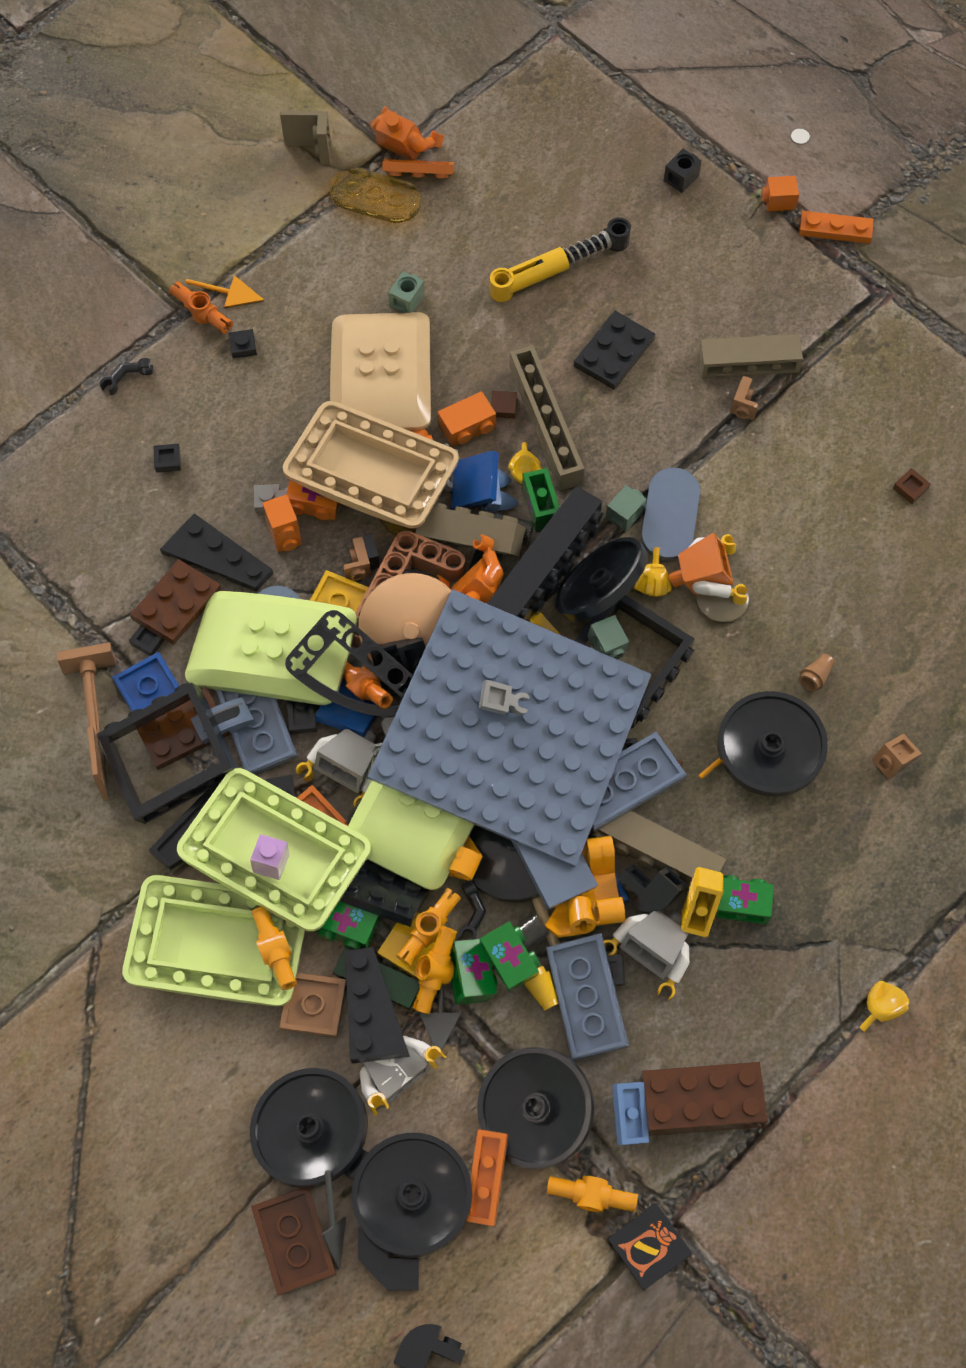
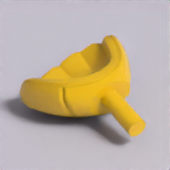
M526 442L522 443V450L517 452L508 464V470L511 472L512 477L520 484H522L523 473L543 469L539 459L528 451V444Z
M653 547L652 564L645 566L642 575L633 586L635 591L648 596L660 597L672 590L669 574L664 565L659 564L660 548Z
M885 981L875 983L867 997V1007L871 1015L861 1024L860 1028L865 1032L876 1019L881 1022L889 1021L907 1012L909 1009V999L906 993Z

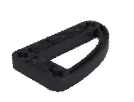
M337 610L326 612L287 656L285 661L286 669L305 686L342 707L367 715L394 717L400 705L382 709L378 705L357 701L327 687L307 673L329 646L336 641L402 699L407 689L405 688L404 692L401 693L398 688L406 683L408 677L411 679L413 677V674ZM329 616L331 618L338 616L340 618L338 623L343 628H345L346 624L352 627L343 634L342 639L336 636L341 633L337 628L333 627L330 630L327 627L329 624L327 618ZM357 633L362 637V644L358 648H351L347 645L346 638L349 634ZM314 635L320 636L324 641L323 647L318 651H313L308 647V640ZM303 646L309 654L315 657L310 661L307 656L303 661L304 669L297 668L294 671L291 669L293 666L291 659L293 657L299 659L303 655V652L299 651ZM371 651L380 652L383 657L382 663L378 666L370 665L367 662L368 653ZM396 668L403 673V680L400 683L392 684L388 680L387 675L391 669Z

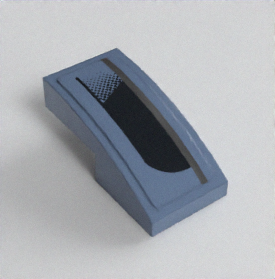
M242 697L211 708L222 734L227 731L233 734L255 721ZM199 716L191 718L201 741L204 744L210 742Z

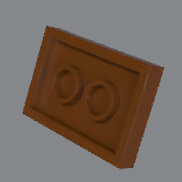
M178 559L130 614L131 620L174 645L203 612L211 596L221 590V584Z
M207 687L203 688L202 692L211 709L216 704ZM191 700L137 729L157 770L211 744L210 742L204 744L201 741L191 721V718L198 715ZM227 731L226 733H224V734H222V735H223V737L225 738V737L231 735V733H230L229 731Z
M300 1188L251 1206L278 1296L337 1275L331 1255L321 1235L323 1230L310 1188Z

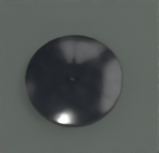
M624 537L606 543L590 553L569 573L560 586L555 601L557 610L566 620L578 622L597 616L613 606L627 594L642 575L648 559L646 549L636 538Z
M765 691L740 699L728 710L719 728L717 748L723 767L735 782L756 794L778 797L796 793L815 780L826 760L828 739L821 719L808 704L786 693Z
M474 825L469 836L483 856L472 879L475 886L486 895L504 902H525L540 897L512 841Z
M540 1047L519 1049L501 1058L485 1076L477 1103L479 1125L481 1130L509 1134L505 1160L509 1163L531 1169L552 1167L572 1157L587 1139L594 1118L593 1093L583 1071L567 1056L557 1051Z
M305 1068L288 1073L275 1081L263 1093L253 1111L250 1124V1142L255 1158L272 1178L284 1185L304 1189L326 1185V1170H330L331 1181H334L347 1172L359 1157L367 1137L368 1118L362 1098L351 1083L333 1071L321 1068Z
M403 1133L389 1137L368 1152L356 1171L352 1185L354 1214L363 1233L380 1249L396 1256L410 1258L433 1254L449 1245L459 1235L468 1220L472 1206V1184L468 1169L460 1155L449 1144L437 1137L423 1133Z

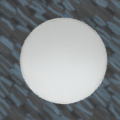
M796 129L791 133V138L794 142L803 144L809 140L810 135L804 129Z

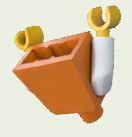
M715 533L707 537L696 538L687 549L680 552L678 558L681 569L669 574V579L674 588L685 584L696 595L701 594L723 598L732 596L733 602L737 605H743L747 601V596L745 595L747 588L745 585L738 584L734 589L731 588L734 582L727 555L735 553L736 543H733V537L730 534L724 535L722 540Z

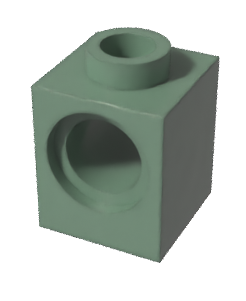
M402 271L388 292L389 307L402 313L414 312L425 295L424 280L420 279L417 275H410Z
M625 485L607 505L606 519L627 532L645 511L646 498H644L640 491Z
M615 615L590 626L587 636L596 651L615 659H620L625 655L629 640Z

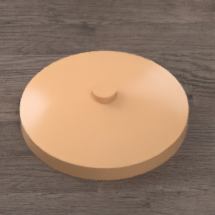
M406 573L388 578L376 586L367 597L360 612L358 628L378 645L405 639L423 638L426 647L452 590L436 578L424 574ZM368 653L367 656H368V658H369V659L372 661V663H373L371 654Z

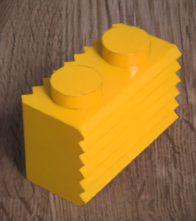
M701 867L695 868L694 877L692 878L691 886L689 887L681 912V929L683 932L702 937L709 935L724 891L723 874L721 872Z

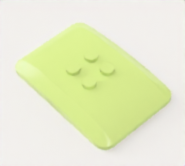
M218 591L211 596L206 604L185 671L186 680L188 683H194L200 688L207 687V689H218L317 705L330 704L332 701L317 694L291 675L286 669L285 661L291 651L326 612L337 610L356 626L358 618L350 608L327 603L265 594ZM329 616L327 618L329 622L327 627L330 630L335 627L341 632L336 635L339 639H342L343 634L352 628L348 624H346L345 628L340 626L338 623L340 618L338 616L335 618ZM354 633L349 634L346 638V643L349 647H351ZM317 635L310 637L308 640V647L313 651L320 650L324 645L323 639ZM334 641L307 673L322 684L338 692L349 652ZM303 646L299 649V651L303 652V655L299 659L295 657L291 659L293 663L291 669L294 671L297 668L304 669L303 661L307 656L310 661L315 657L309 654Z
M235 768L225 775L177 845V853L184 862L258 906L264 907L267 911L306 931H316L325 924L371 851L370 842L364 835L242 768ZM260 834L288 843L289 857L280 880L252 871L250 859Z
M371 781L348 827L368 838L371 845L368 860L425 889L437 890L446 882L450 874L449 868L455 859V855L459 847H464L475 824Z
M152 875L143 882L122 970L123 977L129 984L179 994L267 1006H283L291 1000L294 987L284 991L281 990L273 969L264 964L256 943L259 932L251 913L260 906L218 883L162 875ZM269 912L275 927H278L280 931L283 930L292 955H290L291 960L289 964L296 980L305 930Z

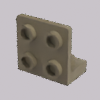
M281 111L280 119L285 146L315 147V155L320 156L321 165H330L331 135L328 111Z

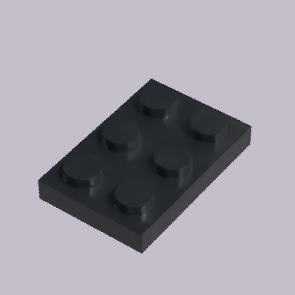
M614 310L576 357L573 366L615 390L654 341L655 333Z
M365 861L340 901L411 927L429 890L377 864Z

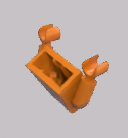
M384 106L381 114L371 122L370 127L375 132L376 143L408 160H416L420 152L433 147L441 148L445 136L444 134H438L436 131H431L430 137L423 138L415 123L396 114V111H390L387 106Z
M480 534L482 540L474 539L473 547L484 552L483 558L451 587V590L454 589L487 603L497 591L504 572L495 551H492L494 540ZM437 574L439 581L450 588V582Z

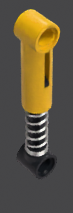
M620 217L613 218L607 224V228L599 232L598 236L592 235L591 239L585 238L583 242L578 241L575 246L571 244L568 249L558 247L509 269H495L490 274L491 297L495 301L506 302L512 298L513 293L568 270L569 263L575 264L576 260L582 261V258L585 256L589 258L590 254L594 253L597 255V251H604L605 249L617 252L625 250L629 246L630 222Z

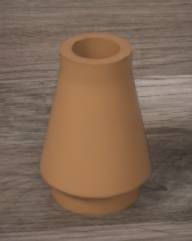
M822 654L817 660L801 671L800 684L811 692L822 689L831 668L835 664L834 659L828 654Z

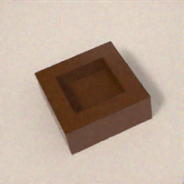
M492 390L491 406L496 413V417L515 419L517 392Z
M911 468L894 484L893 489L913 504L929 489L931 483Z

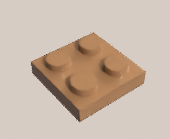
M297 973V985L294 986L291 1000L283 1005L280 1030L337 1038L347 984L346 979Z

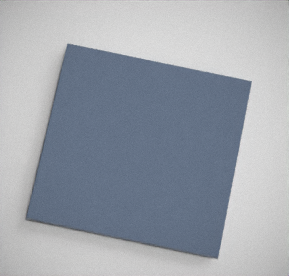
M452 589L367 779L576 867L651 674ZM490 680L512 686L511 694L513 695L521 692L528 694L530 697L526 702L518 700V705L521 708L528 709L527 713L518 716L509 709L507 714L502 715L478 709L483 682Z

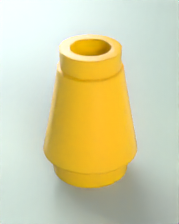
M544 966L537 968L539 975L524 985L545 1011L559 1004L550 972H546Z

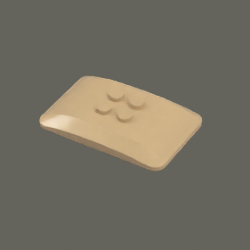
M421 312L348 314L336 317L332 323L330 401L341 403L409 431L427 428L431 422L429 317Z
M327 401L318 408L283 464V474L289 480L343 505L407 528H418L425 522L458 465L459 456L457 451L449 446L341 403Z

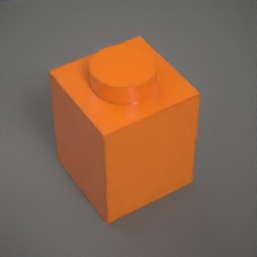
M796 176L767 178L766 187H762L761 192L762 202H766L767 212L796 210L799 198Z

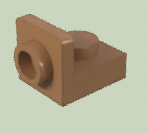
M743 376L733 399L730 413L742 419L754 420L758 403L750 401L754 392L753 389H750L752 378Z
M363 537L352 539L354 549L349 550L352 563L343 565L345 578L353 581H359L371 575Z
M902 734L884 744L872 758V762L888 779H891L901 768L917 760L922 753L905 734Z

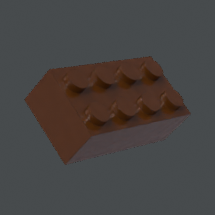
M760 1062L644 1070L640 1076V1082H644L649 1136L763 1128L768 1122Z

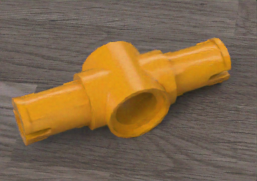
M447 888L434 907H430L427 911L418 915L416 926L410 933V939L396 955L401 962L405 961V965L410 967L424 947L427 948L430 943L436 941L439 927L445 925L448 921L446 917L461 900L457 893L452 894L453 891ZM427 922L436 925V929L432 932H425L421 927Z
M260 906L251 912L259 932L258 940L256 941L264 964L273 969L281 990L291 989L297 985V982L289 964L291 960L290 955H292L283 930L280 931L278 927H275L269 911Z
M440 926L433 949L429 950L428 955H422L417 962L416 975L419 979L420 989L413 1008L419 1012L430 1014L437 990L441 989L442 984H448L453 977L454 965L450 960L451 956L449 954L457 931H454V929Z
M550 1176L547 1186V1194L573 1199V1203H577V1207L583 1210L600 1213L603 1212V1209L608 1210L609 1207L636 1212L638 1194L612 1189V1186L608 1185V1181L602 1178L582 1176V1179L577 1178L576 1181Z

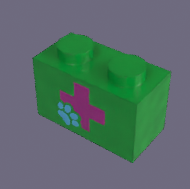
M548 468L523 473L522 490L535 532L542 531L560 507Z
M724 875V891L714 918L768 925L772 915L774 884H767V881L762 879L744 881L739 880L737 876Z
M339 901L325 924L315 932L323 940L333 942L334 939L344 943V947L351 950L369 948L380 924V917Z
M510 921L480 938L481 946L508 993L538 976L539 970L537 967L541 966L533 951L527 952L523 945L526 938L519 926L513 927Z
M480 939L454 941L449 955L454 965L451 985L455 1005L488 1002L497 994L498 982L496 976L493 975L491 961L480 944Z

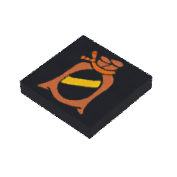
M656 1203L608 1238V1242L643 1291L693 1254Z

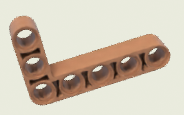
M410 531L398 533L355 613L358 618L357 627L364 602L380 583L388 578L402 574L405 569L411 570L412 567L434 576L438 574L449 582H457L465 575L464 555L456 549ZM405 545L411 546L409 549H402L401 547ZM430 554L435 556L431 559L425 558V556ZM451 564L459 565L457 568H450L448 566ZM394 566L401 567L399 570L395 571L390 569ZM354 633L352 644L358 648L361 645L360 637Z

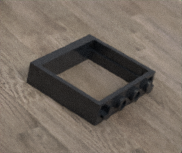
M625 595L613 606L594 616L576 638L575 642L590 648L592 643L587 636L590 626L615 615L620 609L678 646L677 650L644 692L631 728H634L638 721L642 723L651 711L649 707L653 701L656 703L660 701L665 693L664 686L667 682L673 683L680 672L678 668L682 662L687 663L690 660L691 655L695 651L692 649L695 638Z
M185 683L178 686L175 692L168 696H160L154 699L151 705L144 709L133 710L128 714L127 718L120 722H112L106 725L103 731L97 733L135 821L142 824L150 822L217 786L228 772L237 768L202 689L194 683ZM191 700L219 763L141 804L114 741Z

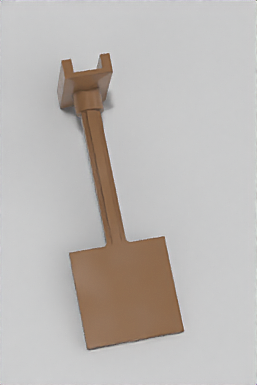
M110 642L57 652V660L63 675L80 672V676L83 678L92 775L104 801L109 800L104 752L97 733L101 732L94 676H96L97 668L116 665L115 654H112Z

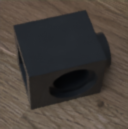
M682 149L665 166L663 181L683 193L699 177L702 160L695 154Z

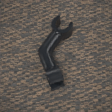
M142 358L138 362L121 364L110 377H104L100 381L101 389L104 390L107 385H111L108 391L110 395H113L118 390L117 384L126 373L153 374V365H150L151 359Z
M467 881L462 884L463 887L461 888L474 912L467 926L460 929L459 940L466 931L473 934L471 940L477 939V929L486 913L474 882Z

